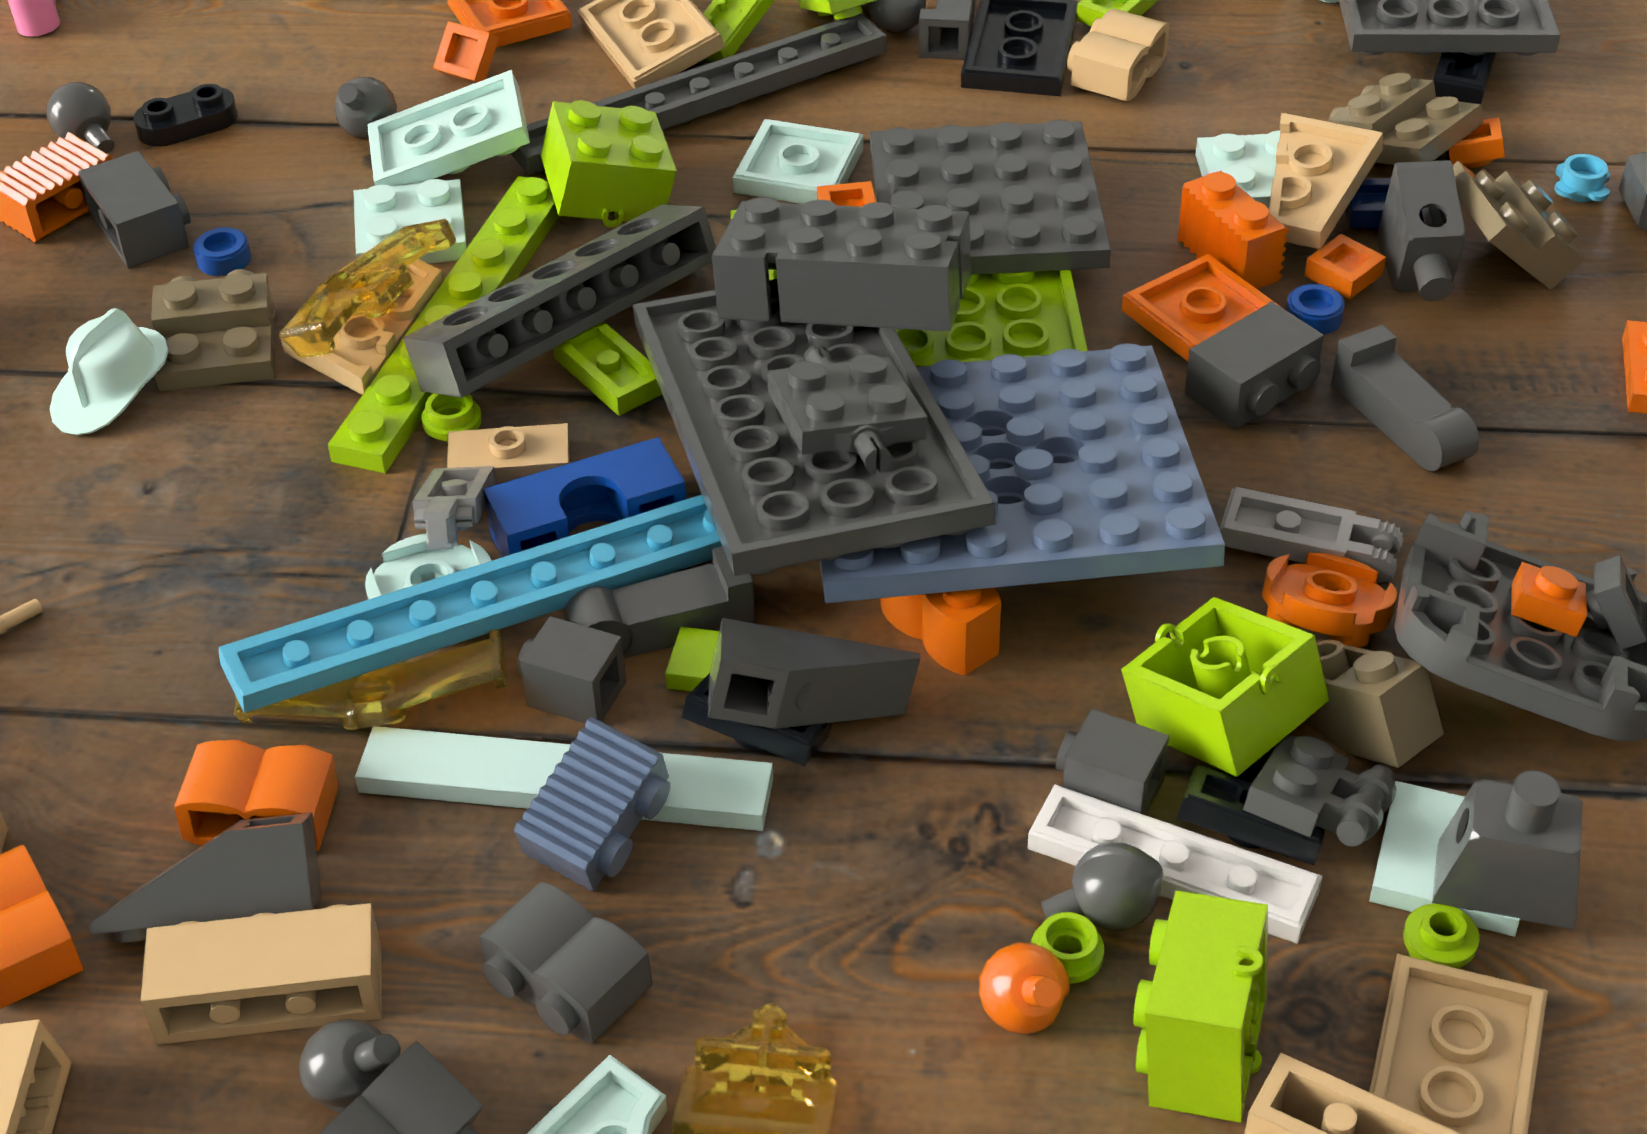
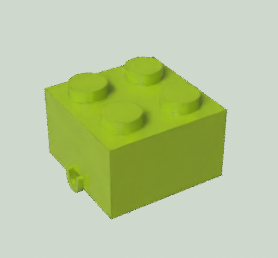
M583 100L573 101L572 103L552 102L540 156L558 216L602 219L606 227L615 228L623 221L629 222L662 204L668 205L677 170L656 112L648 111L638 106H626L624 108L597 106ZM611 211L615 212L614 220L608 219L609 212Z
M1216 597L1211 598L1177 626L1170 623L1161 625L1156 633L1155 643L1121 669L1138 725L1169 735L1168 746L1236 777L1329 701L1315 635ZM1168 632L1170 633L1171 639L1165 637Z
M1175 890L1168 920H1155L1150 941L1149 963L1157 967L1153 981L1141 979L1139 982L1133 1018L1134 1026L1142 1028L1137 1047L1136 1072L1148 1075L1149 1106L1233 1122H1242L1251 1075L1256 1074L1262 1067V1056L1257 1050V1044L1267 1001V904Z

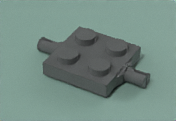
M819 345V353L815 346L810 347L804 354L803 362H797L789 368L768 370V393L802 455L828 451L855 452L860 455L865 468L869 472L876 473L877 466L881 473L887 470L892 462V456L885 447L895 443L925 440L927 437L928 417L889 356L880 357L864 354L855 356L850 361L834 362L827 348Z

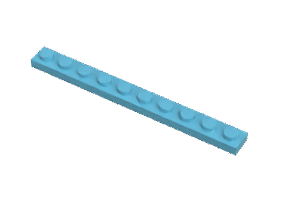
M701 494L220 646V665L243 712L246 713L563 609L576 593L589 587L601 586L612 590L713 560L712 549L721 547L722 544Z

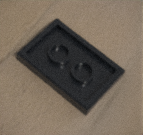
M980 0L961 71V88L1061 96L1068 55L1076 25L1078 1Z

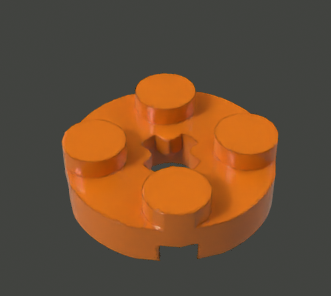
M1308 553L1305 564L1288 565L1290 554L1279 556L1269 563L1262 589V598L1268 605L1266 617L1298 629L1304 628L1327 634L1331 640H1337L1344 645L1357 648L1366 646L1369 643L1370 634L1381 632L1391 623L1397 600V590L1391 582L1387 590L1376 584L1379 572L1366 564L1326 553Z

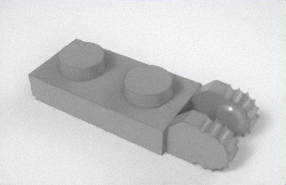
M1240 487L1232 488L1219 528L1225 547L1272 557L1290 554L1289 560L1306 563L1308 553H1326L1346 557L1366 564L1378 571L1377 583L1380 584L1382 582L1388 583L1389 579H1393L1397 568V559L1393 556L1395 553H1399L1404 539L1402 538L1403 532H1400V527L1397 528L1395 523L1390 524L1388 521L1381 522L1380 519L1356 515L1357 511Z

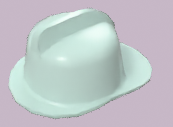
M117 308L110 309L103 316L90 320L77 328L69 337L66 346V357L69 366L68 373L63 377L52 396L50 405L52 422L63 433L76 436L94 433L109 425L126 409L144 385L165 364L169 352L166 339L156 330L137 327L125 312Z

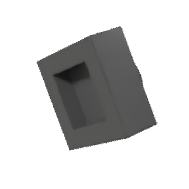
M1621 555L1595 563L1594 590L1587 592L1586 597L1596 625L1600 630L1610 627L1620 650L1647 642L1646 608Z

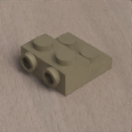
M1394 73L1380 79L1378 85H1367L1360 96L1349 101L1347 107L1337 106L1330 114L1329 122L1383 132V151L1375 163L1395 165V163L1434 161L1483 124L1481 104L1459 102L1457 98L1450 96L1436 98L1434 80L1413 79L1408 73Z
M1459 161L1453 165L1459 201L1489 242L1547 288L1552 290L1585 260L1580 249L1572 242L1578 236L1577 231L1560 213L1554 211L1551 214L1547 210L1553 201L1532 179H1529L1523 185L1507 171L1495 180L1484 169L1475 175Z
M237 269L231 271L225 278L197 280L194 277L183 275L173 278L168 284L153 285L151 322L153 330L159 332L166 339L169 350L165 364L154 376L159 392L275 379V307L267 273L254 274L249 270Z

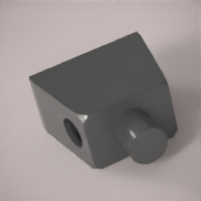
M1451 160L1395 163L1376 236L1382 255L1386 256L1385 265L1393 288L1399 292L1419 291L1420 296L1427 301L1442 300L1453 292V279L1465 242V227ZM1420 211H1422V215L1424 218L1423 222L1420 219Z
M1536 770L1525 771L1519 774L1514 784L1486 779L1474 782L1439 839L1432 903L1515 917L1524 921L1574 930L1577 916L1583 802L1574 795L1561 793L1560 786L1553 777Z

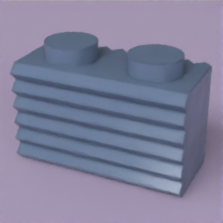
M593 717L587 719L585 727L579 731L577 739L571 742L569 751L563 754L561 762L556 764L553 774L548 776L546 784L540 788L538 796L532 799L530 808L524 811L522 820L518 821L515 825L514 833L523 853L529 858L537 860L541 865H547L551 870L559 872L565 878H570L576 884L583 885L588 891H594L604 875L611 878L616 876L630 856L633 841L629 837L643 816L647 819H653L660 812L669 795L671 784L667 781L669 775L663 754Z

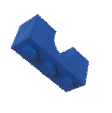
M659 437L483 489L490 534L501 557L568 537L574 528L587 522L604 521L613 523L687 499L685 481Z

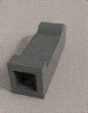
M937 0L936 9L920 10L919 58L965 60L972 33L976 0Z
M1383 324L1338 340L1331 386L1417 464L1427 471H1436L1457 461L1470 458L1477 453L1479 449V435L1473 419L1462 408L1453 407L1394 351L1397 337Z
M721 546L712 549L713 563L612 590L597 586L579 591L566 604L564 616L566 621L621 636L624 658L674 647L681 626L719 631L722 618L755 623L753 580L750 573L734 576L724 549Z

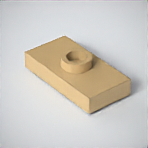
M568 423L520 427L504 426L492 429L448 432L447 468L494 466L496 484L570 463Z

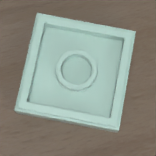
M764 119L732 177L733 193L769 197L799 204L817 200V186L845 184L848 182L864 150L863 135Z

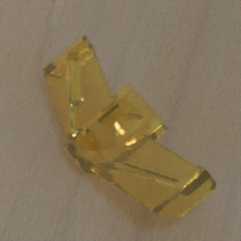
M446 219L404 226L338 272L333 273L316 288L312 296L280 331L279 337L301 358L330 354L335 348L334 336L351 316L365 314L366 318L373 319L383 316L397 307L396 298L414 284L407 270L408 265L426 253L445 250L456 243V237L449 222Z
M499 629L490 630V639L407 663L405 660L246 713L243 712L235 695L234 713L240 723H252L253 715L340 718L342 726L347 730L396 724L404 721L410 706L492 681L496 689L507 687L506 654L502 632Z

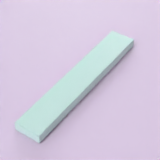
M373 726L355 775L358 793L528 809L532 799L538 796L540 788L546 784L548 776L553 774L556 764L561 762L563 754L569 751L571 744ZM661 753L663 754L669 775L667 781L671 784L670 792L664 806L653 819H647L643 816L641 820L763 831L773 783V763Z

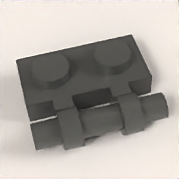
M1288 734L1279 742L1252 783L1243 810L1308 837H1311L1318 826L1337 834L1343 844L1351 847L1358 846L1363 841L1372 838L1378 831L1383 821V813L1389 809L1396 796L1395 775L1385 765H1375L1358 775L1347 770L1350 758L1335 753L1333 748L1326 742L1310 736L1295 737Z

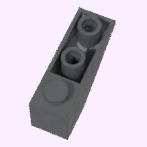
M722 618L709 674L708 717L780 729L906 714L921 656L920 653Z
M312 812L238 821L104 910L89 923L90 935L113 932L115 942H136L146 940L147 928L177 925L187 921L207 922L251 917L259 913L278 914L312 910L322 897Z

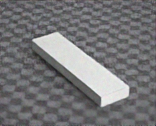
M1054 784L1028 833L1027 849L1075 866L1087 851L1097 845L1109 842H1125L1156 859L1162 866L1163 880L1160 896L1173 900L1175 890L1267 904L1268 934L1296 944L1300 940L1320 892L1323 877L1322 875Z

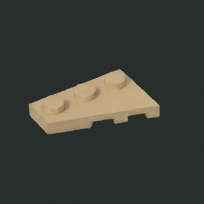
M1281 113L1279 143H1277L1275 178H1273L1269 213L1289 230L1285 235L1288 239L1287 242L1321 250L1383 151V132Z
M400 250L280 334L284 353L363 395L442 284L441 270Z

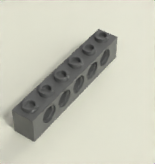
M662 204L403 337L421 391L462 398L627 309L632 304L640 302L712 263V254L716 246L704 206Z

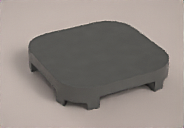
M1465 510L1460 523L1440 522V519L1435 515L1429 513L1404 564L1394 625L1397 641L1407 654L1430 672L1457 685L1587 733L1616 741H1641L1646 739L1647 642L1620 650L1610 627L1603 630L1598 628L1590 612L1588 602L1587 617L1577 637L1511 615L1512 581L1522 562L1539 568L1555 566L1566 570L1579 582L1586 584V593L1594 590V579L1487 541L1489 516ZM1626 567L1632 581H1634L1638 572ZM1637 589L1638 594L1646 608L1647 620V596Z

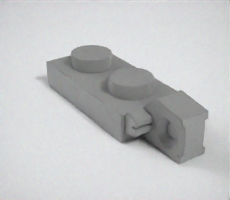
M494 466L434 468L412 500L415 529L427 530V550L453 549L458 545V531L475 527V523H478L486 509L483 489L496 485Z

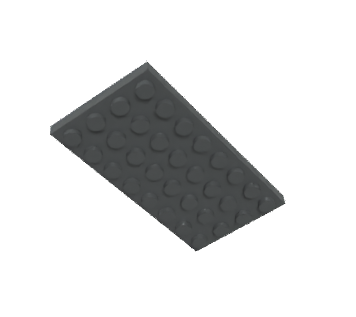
M777 279L769 280L772 305L770 321L719 319L715 290L632 304L636 329L734 576L748 573L765 574L779 567L814 560L831 561L845 554L880 547L897 548L910 541L941 535L957 536L965 534L971 529L995 525V502L894 328L781 322ZM819 345L827 348L834 362L850 361L853 357L864 354L880 357L889 356L928 417L927 437L925 440L895 443L885 447L892 456V462L889 468L881 473L877 466L876 473L869 472L865 468L860 455L855 452L828 451L802 455L768 393V370L789 368L797 362H803L804 354L810 347L815 346L819 353Z

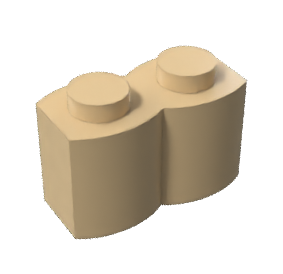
M1110 9L1101 19L1097 18L1094 21L1090 32L1081 41H1076L1072 45L1067 60V69L1072 71L1071 86L1120 100L1131 101L1142 88L1146 78L1153 76L1162 65L1167 55L1170 24L1129 12Z

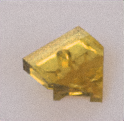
M773 1001L753 1011V1023L723 1038L704 1035L694 1040L695 1063L686 1067L672 1120L673 1134H832L837 1102V1082L831 1077V1053L823 1046H809L787 1026V1014Z

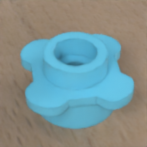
M1575 154L1556 167L1555 174L1560 177V181L1555 184L1554 190L1558 195L1576 202L1603 201L1609 197L1610 190L1605 186V182L1609 181L1610 172L1608 171V165L1602 159L1589 154Z

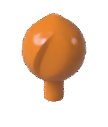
M1017 942L998 949L986 961L979 977V997L984 1011L994 1023L1016 1034L1028 1035L1047 1029L1056 1019L1064 999L1070 993L1069 977L1064 965L1049 949L1036 943Z

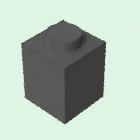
M549 616L535 639L530 638L525 642L518 657L517 672L523 680L526 706L585 724L587 719L591 717L602 722L626 683L622 637Z
M1091 708L1078 733L1068 731L1059 748L1056 769L1064 772L1063 787L1146 815L1164 781L1169 735Z

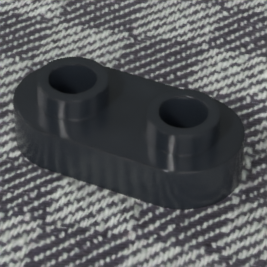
M203 84L187 93L169 98L148 100L136 111L133 119L138 138L142 143L149 146L162 147L223 130L237 120L238 112L234 95L230 90L216 84Z

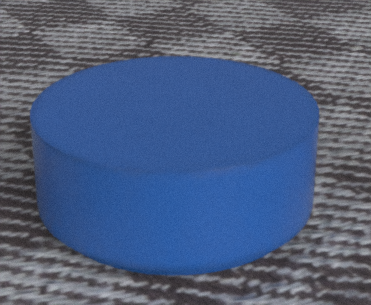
M220 227L211 229L200 235L193 244L197 266L203 273L208 275L225 276L231 271L244 269L251 261V251L247 236L242 231L234 228Z
M1306 284L1295 288L1289 293L1286 311L1325 335L1334 332L1340 327L1345 302L1337 291L1328 286Z

